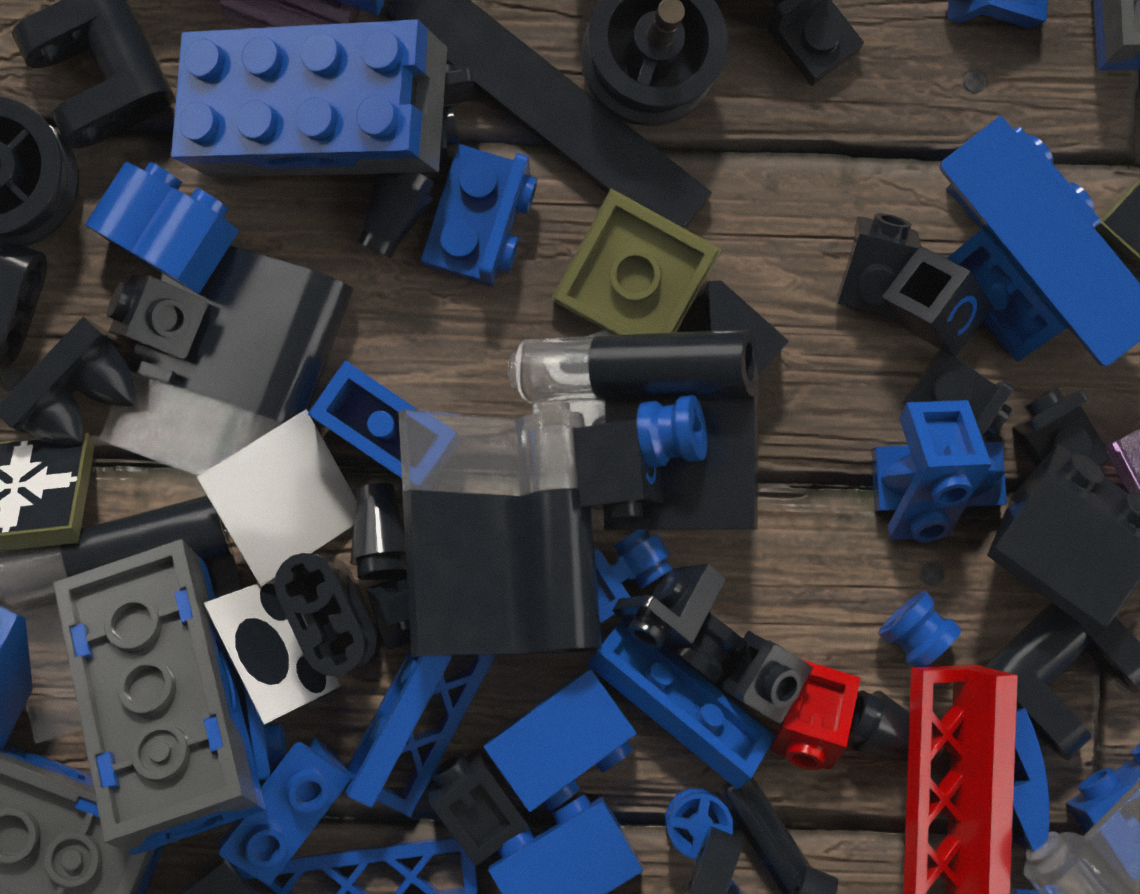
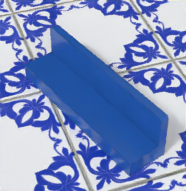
M1002 115L941 162L939 169L1098 365H1110L1140 342V283Z

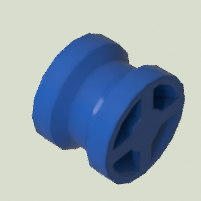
M696 396L679 397L674 405L663 406L657 401L640 404L637 413L638 440L643 458L649 467L666 466L670 458L682 457L687 462L703 461L707 453V430L703 410Z
M926 591L919 592L903 604L883 624L878 632V635L887 644H897L905 653V663L910 668L927 667L953 644L962 630L953 619H943L934 609L935 600Z
M702 787L687 788L678 792L668 804L665 812V827L674 847L684 856L696 860L703 839L710 826L733 834V819L727 806L710 790ZM696 809H697V812L694 813V814H692L689 818L682 817V816H687V817H688L691 813L695 812Z

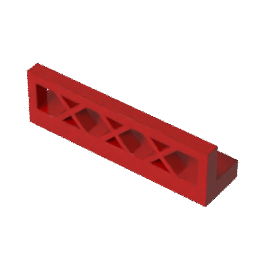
M975 664L911 668L903 894H926L939 875L946 882V894H1010L1018 675ZM953 682L952 707L939 720L933 712L934 683ZM944 746L951 754L950 771L937 786L930 777L931 760ZM942 810L948 817V835L937 849L934 850L928 843V830L930 824Z

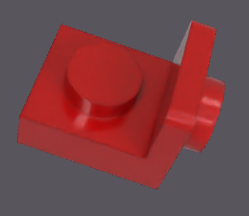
M803 660L814 668L801 688L799 696L793 702L775 733L770 750L773 753L785 756L790 764L802 769H832L847 747L861 677Z

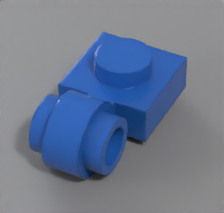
M637 530L618 542L613 548L619 558L615 560V564L611 567L599 548L594 550L600 624L615 614L612 610L618 599L630 597L621 583L626 580L630 582L634 579L639 588L643 589L673 569L666 559L671 554L657 533L651 536L648 530Z

